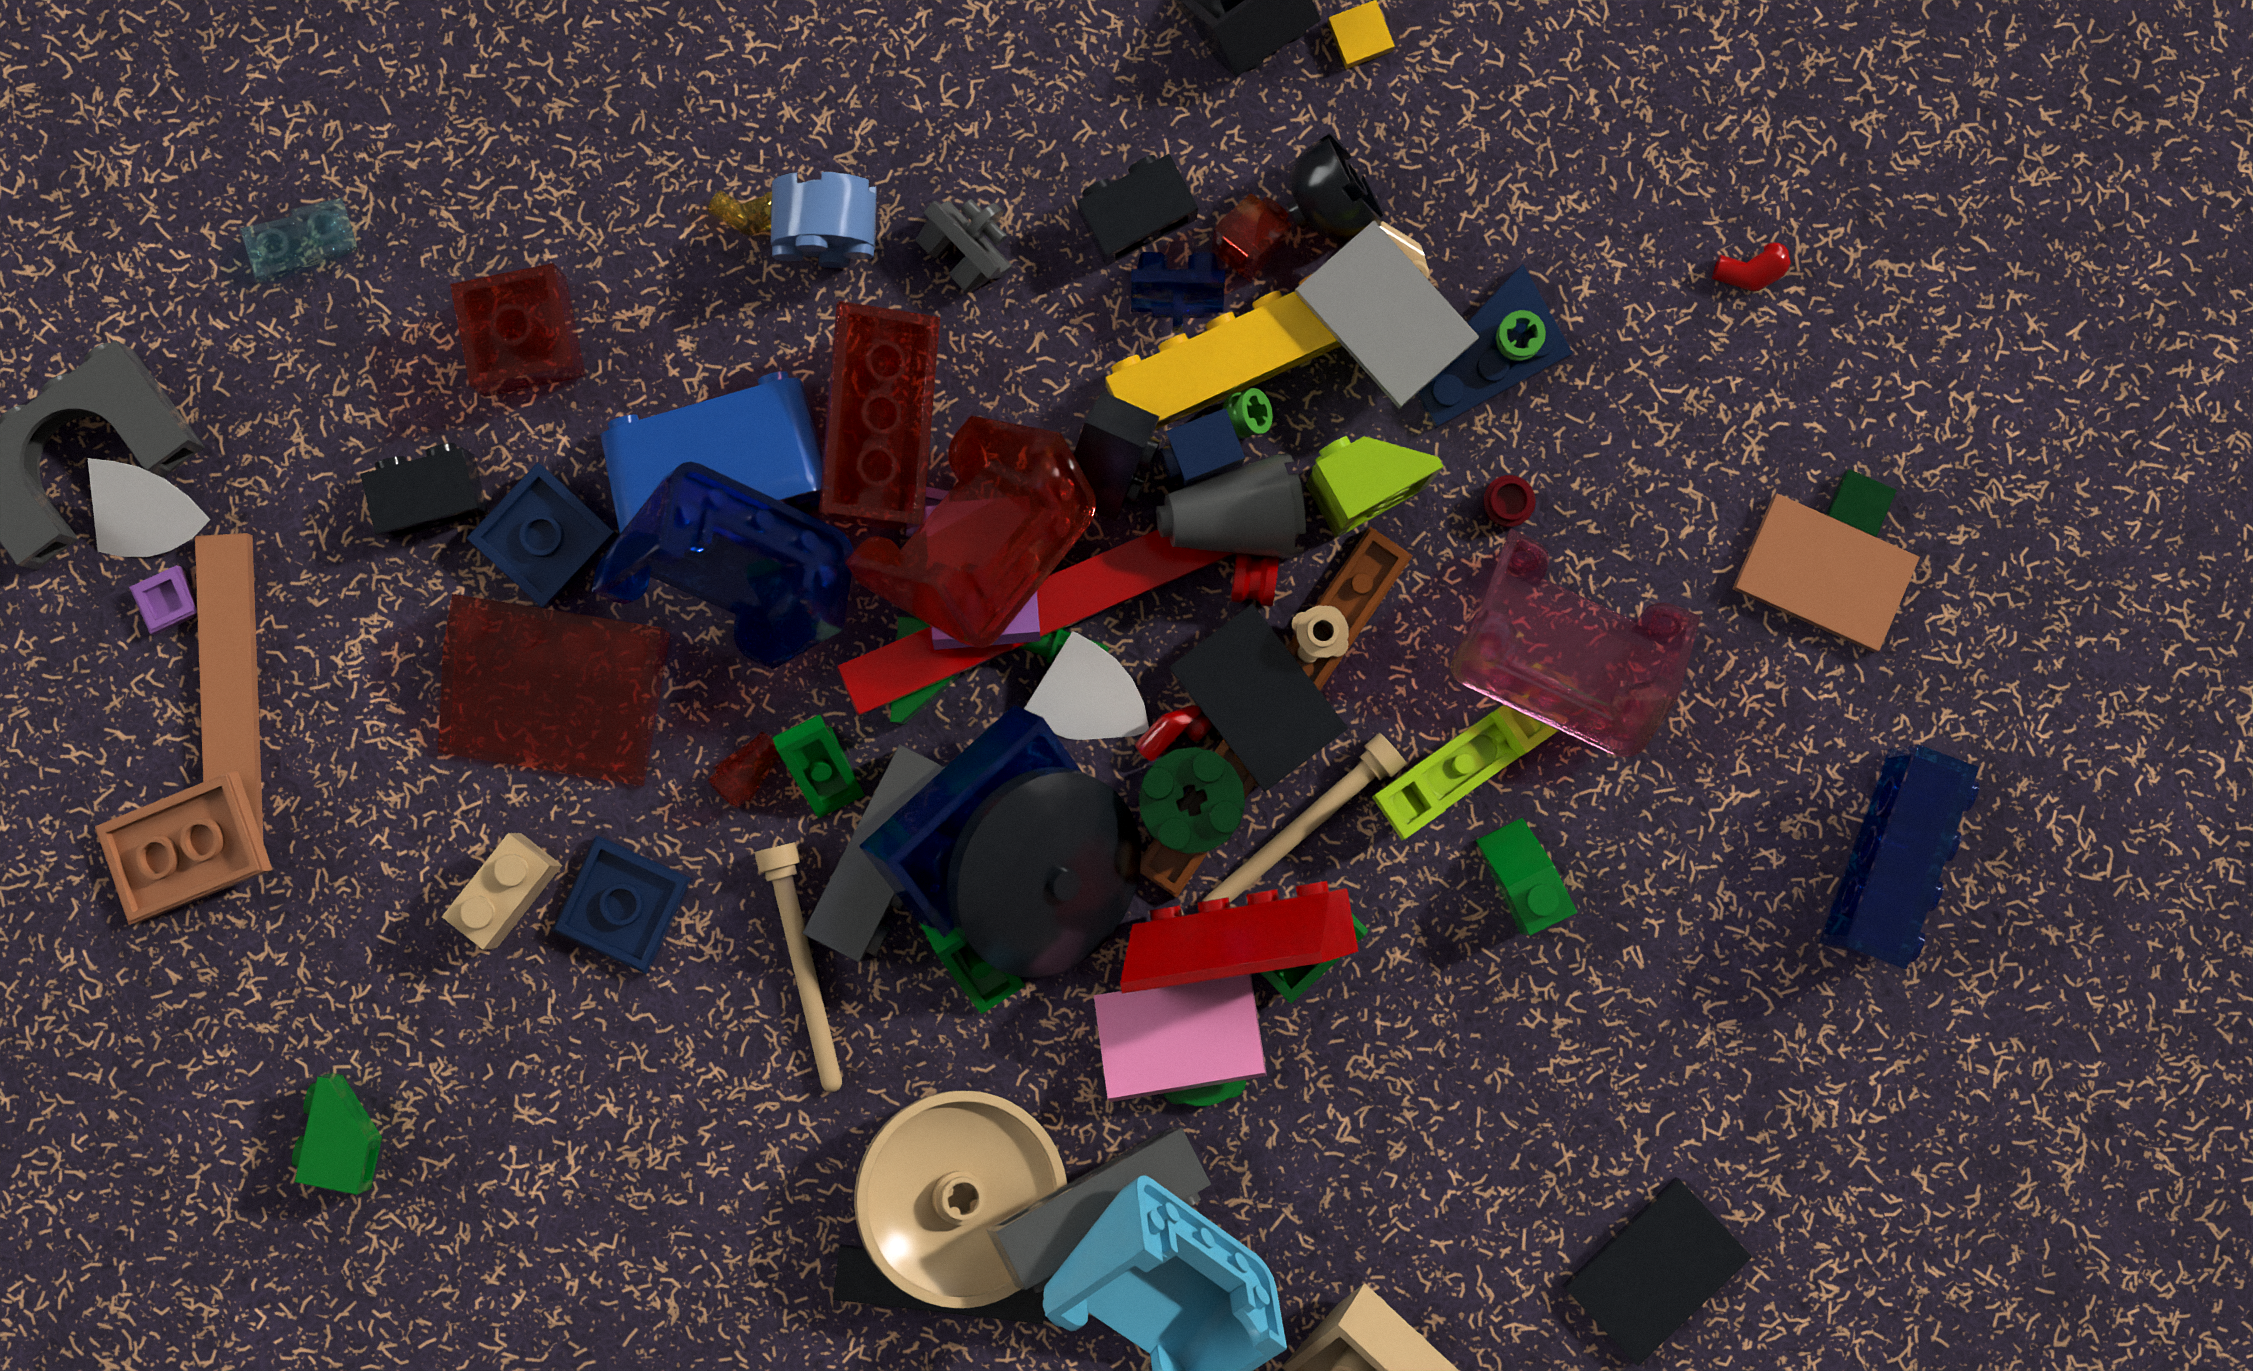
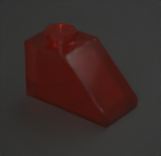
M1250 193L1214 228L1211 253L1252 283L1288 238L1292 226L1286 220L1289 216L1288 213L1273 199L1265 196L1260 200Z

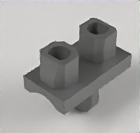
M972 199L968 200L962 206L961 211L972 221L970 222L950 201H946L941 205L937 201H933L923 212L929 220L925 223L915 240L934 258H941L953 244L957 246L965 256L949 274L965 292L976 291L990 279L1002 278L1013 267L984 237L986 235L995 246H999L1007 238V235L996 225L1004 213L997 203H993L982 210Z

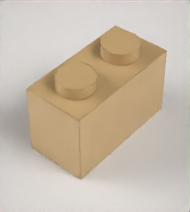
M508 833L443 914L442 918L482 950L497 948L562 865L522 833Z

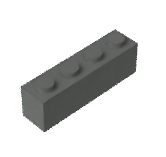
M899 744L802 934L857 962L864 961L867 953L875 957L878 955L890 931V928L882 924L891 906L900 910L913 887L914 881L906 877L915 859L924 863L937 840L938 834L930 830L939 812L948 816L961 793L962 788L954 784L959 774Z
M1169 1127L986 1229L1015 1287L1023 1290L1032 1287L1035 1293L1043 1291L1045 1285L1123 1187L1139 1176L1146 1175L1190 1207L1201 1200L1198 1192L1210 1186L1211 1183L1183 1128Z

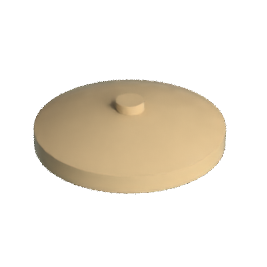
M976 1091L941 1092L919 1099L904 1107L892 1116L874 1136L866 1149L856 1178L854 1191L855 1218L859 1235L869 1257L879 1271L899 1289L917 1299L941 1307H979L1000 1301L1020 1290V1288L1015 1287L986 1229L1067 1185V1179L1062 1160L1052 1139L1045 1129L1024 1109L1006 1099L988 1093Z

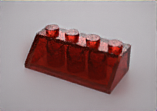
M845 301L837 302L819 513L851 524L902 531L923 525L940 317Z

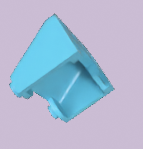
M1146 1175L1137 1177L1123 1187L1044 1287L1043 1308L1045 1316L1054 1325L1069 1331H1076L1086 1324L1088 1313H1090L1148 1352L1151 1357L1152 1371H1253L1287 1349L1276 1284L1273 1275L1264 1261L1256 1253Z

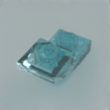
M343 198L292 209V216L240 228L256 282L282 276L357 250L356 240Z

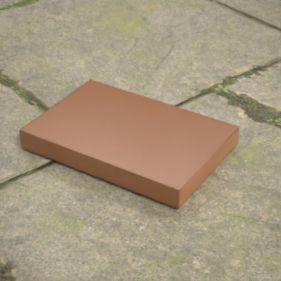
M1777 493L1773 495L1732 589L1875 653L1880 651L1920 557Z
M238 771L224 773L95 826L128 925L151 919L273 870Z

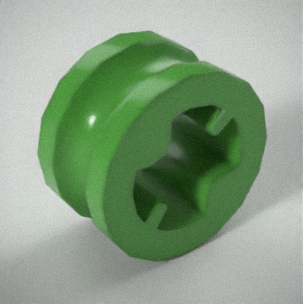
M1519 310L1512 312L1504 318L1496 331L1495 340L1497 348L1503 356L1510 360H1528L1542 347L1545 341L1546 330L1539 316L1531 311ZM1516 323L1525 324L1526 328L1524 331L1527 332L1531 329L1534 338L1529 339L1525 344L1524 349L1515 347L1514 345L1517 340L1510 343L1507 334L1511 333L1516 327Z
M1250 388L1242 393H1232L1225 399L1223 409L1226 408L1238 439L1264 434L1269 430L1273 418L1272 407L1269 399L1262 391Z

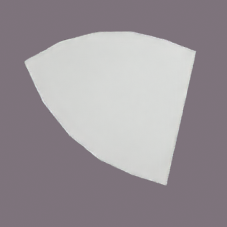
M88 458L98 552L120 557H150L165 553L191 540L210 521L208 516L188 495L166 479L137 466L116 461Z
M1074 631L1071 632L1020 714V717L1044 730L1074 740L1131 737L1143 734L1149 729L1144 702L1131 676L1116 658L1094 642Z

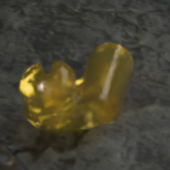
M719 190L712 198L707 211L740 233L752 236L771 229L772 191L742 204L722 190Z

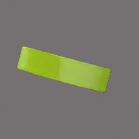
M1536 682L1416 764L1372 796V798L1403 841L1514 760L1528 753L1562 729L1566 724Z

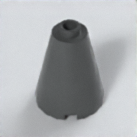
M1288 453L1276 454L1166 494L1165 505L1157 506L1156 509L1160 537H1169L1172 547L1289 559L1300 557L1304 553L1305 546L1295 547V536L1306 533V520L1298 473L1288 474L1285 464L1294 462L1292 456Z

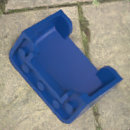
M787 371L774 372L758 379L759 385L640 420L638 415H626L610 420L607 423L609 430L600 434L618 529L624 550L637 558L663 551L661 545L665 543L664 538H668L669 541L676 544L683 542V537L750 517L782 509L784 512L794 509L792 499H795L797 505L810 502L812 508L837 501L801 379L789 378Z

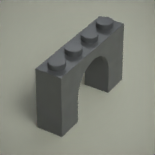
M116 340L112 343H103L96 346L85 355V362L69 374H60L50 379L42 387V394L27 405L22 404L9 409L0 417V542L19 566L38 570L79 540L46 495L40 479L39 467L43 449L50 437L63 425L84 417H101L106 419L115 428L142 467L162 478L205 448L136 352Z

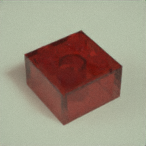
M554 263L450 284L469 385L482 396L488 397L586 377L567 277Z

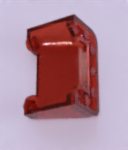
M971 415L955 433L948 450V462L958 482L901 550L891 539L873 536L861 543L845 563L856 580L866 589L954 640L983 649L991 646L1001 636L1089 527L1096 510V497L1061 432Z

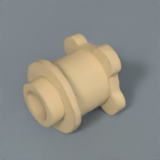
M1315 606L1308 609L1305 613L1300 612L1296 614L1293 618L1291 627L1296 632V638L1300 645L1297 654L1303 662L1313 663L1317 658L1341 657L1346 653L1349 645L1347 641L1349 637L1348 624L1337 608L1333 606ZM1317 624L1326 625L1331 632L1330 639L1327 641L1316 639L1313 635V627Z

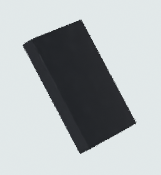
M1253 604L1169 667L1176 679L1264 793L1348 729Z
M1675 1177L1562 1286L1623 1352L1639 1366L1743 1267L1752 1256L1679 1178Z

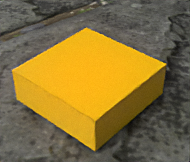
M1377 0L1328 17L1327 24L1345 69L1394 51L1395 45Z

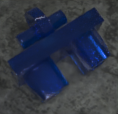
M1142 252L1137 269H1131V312H1152V318H1172V333H1183V318H1204V313H1223L1225 270H1219L1216 256L1213 252H1195L1188 256V269H1167V256L1162 252Z

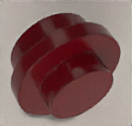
M1515 475L1498 477L1489 484L1483 496V507L1486 515L1492 522L1502 527H1516L1523 524L1532 515L1536 503L1535 494L1530 484Z

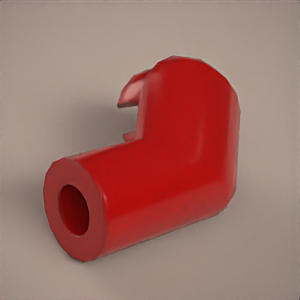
M1773 242L1765 245L1764 252L1748 262L1720 254L1716 261L1712 279L1745 290L1760 291L1786 274L1791 263L1789 251L1783 244Z
M1189 705L1160 716L1135 743V747L1146 759L1155 761L1183 731L1192 741L1198 742L1210 731L1213 725L1198 706Z

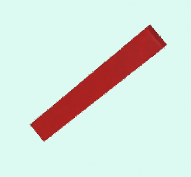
M1155 530L1036 581L1040 638L1233 556L1236 553L1172 547L1169 537L1161 538L1159 531ZM932 626L838 665L837 671L859 717L1031 642L934 650Z

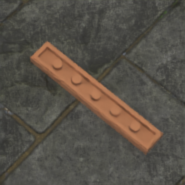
M248 533L195 536L203 782L227 772L238 771L263 841L253 537Z

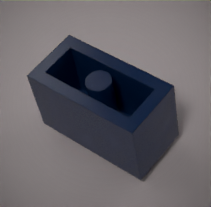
M1226 408L1167 430L1165 445L1163 448H1160L1161 456H1159L1168 484L1171 486L1179 483L1181 489L1240 468L1245 460V455Z

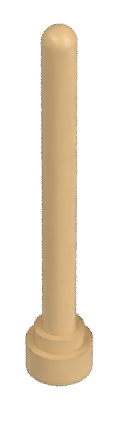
M1379 732L1364 745L1366 751L1359 757L1362 760L1361 763L1211 891L1202 901L1229 897V903H1231L1375 777L1381 780L1386 775L1389 777L1394 776L1407 764L1406 761Z
M793 842L757 851L754 854L759 872H764L766 881L772 880L821 1085L824 1090L835 1092L842 1085V1077L808 938L802 934L805 925L792 876L797 874L795 864L800 863L796 843Z

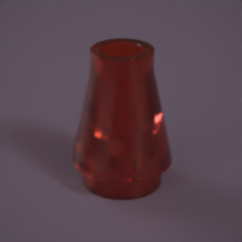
M761 731L753 740L712 767L714 773L707 779V782L734 808L738 809L745 801L751 803L775 762L779 759L780 755L773 739Z

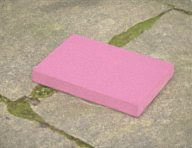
M1251 974L1123 994L1122 991L1094 995L1107 1099L1110 1102L1267 1076Z

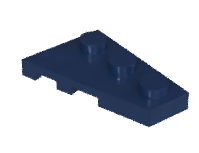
M1524 264L1511 275L1467 322L1477 333L1479 339L1416 394L1435 429L1573 354ZM1519 310L1531 311L1539 316L1546 330L1545 341L1540 350L1530 359L1524 361H1514L1503 356L1497 348L1495 340L1496 331L1504 318L1510 313ZM1516 323V327L1511 333L1507 334L1510 343L1517 340L1514 345L1515 347L1524 349L1525 344L1529 339L1534 338L1531 329L1525 332L1526 325Z

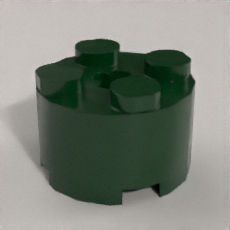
M1192 747L1173 750L1156 760L1143 778L1139 793L1141 818L1153 838L1169 850L1192 855L1211 852L1230 839L1240 825L1245 807L1243 783L1229 762L1216 752ZM1195 787L1196 794L1203 791L1207 796L1208 801L1200 805L1201 814L1197 816H1189L1188 809L1181 812L1177 807V802L1184 798L1183 790L1186 788Z

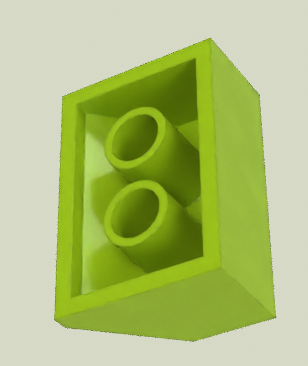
M1344 436L1319 451L1321 456L1315 459L1316 464L1311 467L1312 473L1306 483V487L1337 539L1426 489L1444 466L1439 457L1366 436L1351 443L1348 437Z

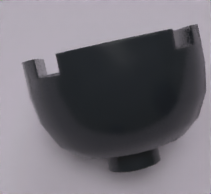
M1332 133L1309 146L1296 159L1289 177V187L1294 199L1287 203V207L1301 229L1304 230L1311 226L1324 238L1334 241L1350 240L1372 221L1375 220L1377 224L1383 222L1381 219L1383 212L1364 175L1360 178L1348 161L1352 156Z

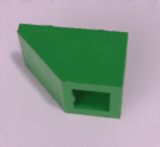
M329 1073L318 1076L316 1083H312L309 1086L304 1100L303 1111L309 1117L305 1136H299L293 1150L292 1165L298 1167L294 1182L358 1195L371 1189L382 1136L343 1075Z

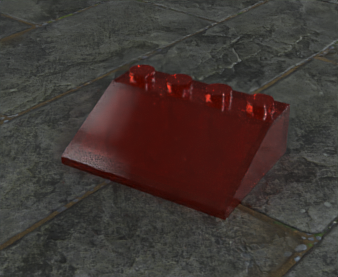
M452 594L443 643L438 753L644 786L671 632L661 627Z

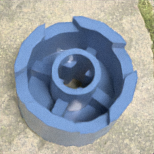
M822 172L821 180H810L802 183H797V173L778 176L772 181V257L780 261H800L803 259V256L819 257L818 265L829 268L849 267L850 259L873 258L876 238L877 188L869 187V180L866 178L835 172Z

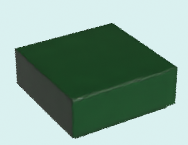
M1848 469L1842 476L1826 515L1877 537L1897 490Z

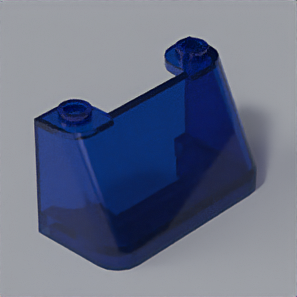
M685 462L664 476L602 557L596 568L592 593L616 603H633L645 594L650 577L734 613L733 638L739 651L751 661L773 670L843 631L854 564V550L847 536L836 527L702 464Z

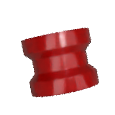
M1236 553L1231 602L1242 603L1246 599L1258 600L1261 606L1272 607L1279 557L1266 556L1263 559L1252 558L1249 554Z

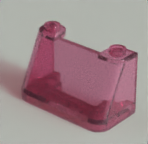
M1510 528L1499 548L1455 649L1450 664L1452 675L1465 687L1618 757H1631L1639 754L1645 749L1678 700L1701 616L1670 603L1649 605L1642 611L1637 621L1623 616L1543 579L1550 562L1547 550L1536 540Z

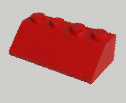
M1321 881L1295 886L1297 893L1295 897L1279 899L1278 889L1246 894V905L1230 907L1229 897L1197 902L1198 913L1182 915L1180 905L1150 910V921L1132 925L1120 981L1122 994L1324 963L1359 952L1348 890L1343 888L1329 891L1328 882Z

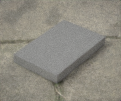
M1375 220L1295 289V294L1399 409L1479 339L1477 333Z

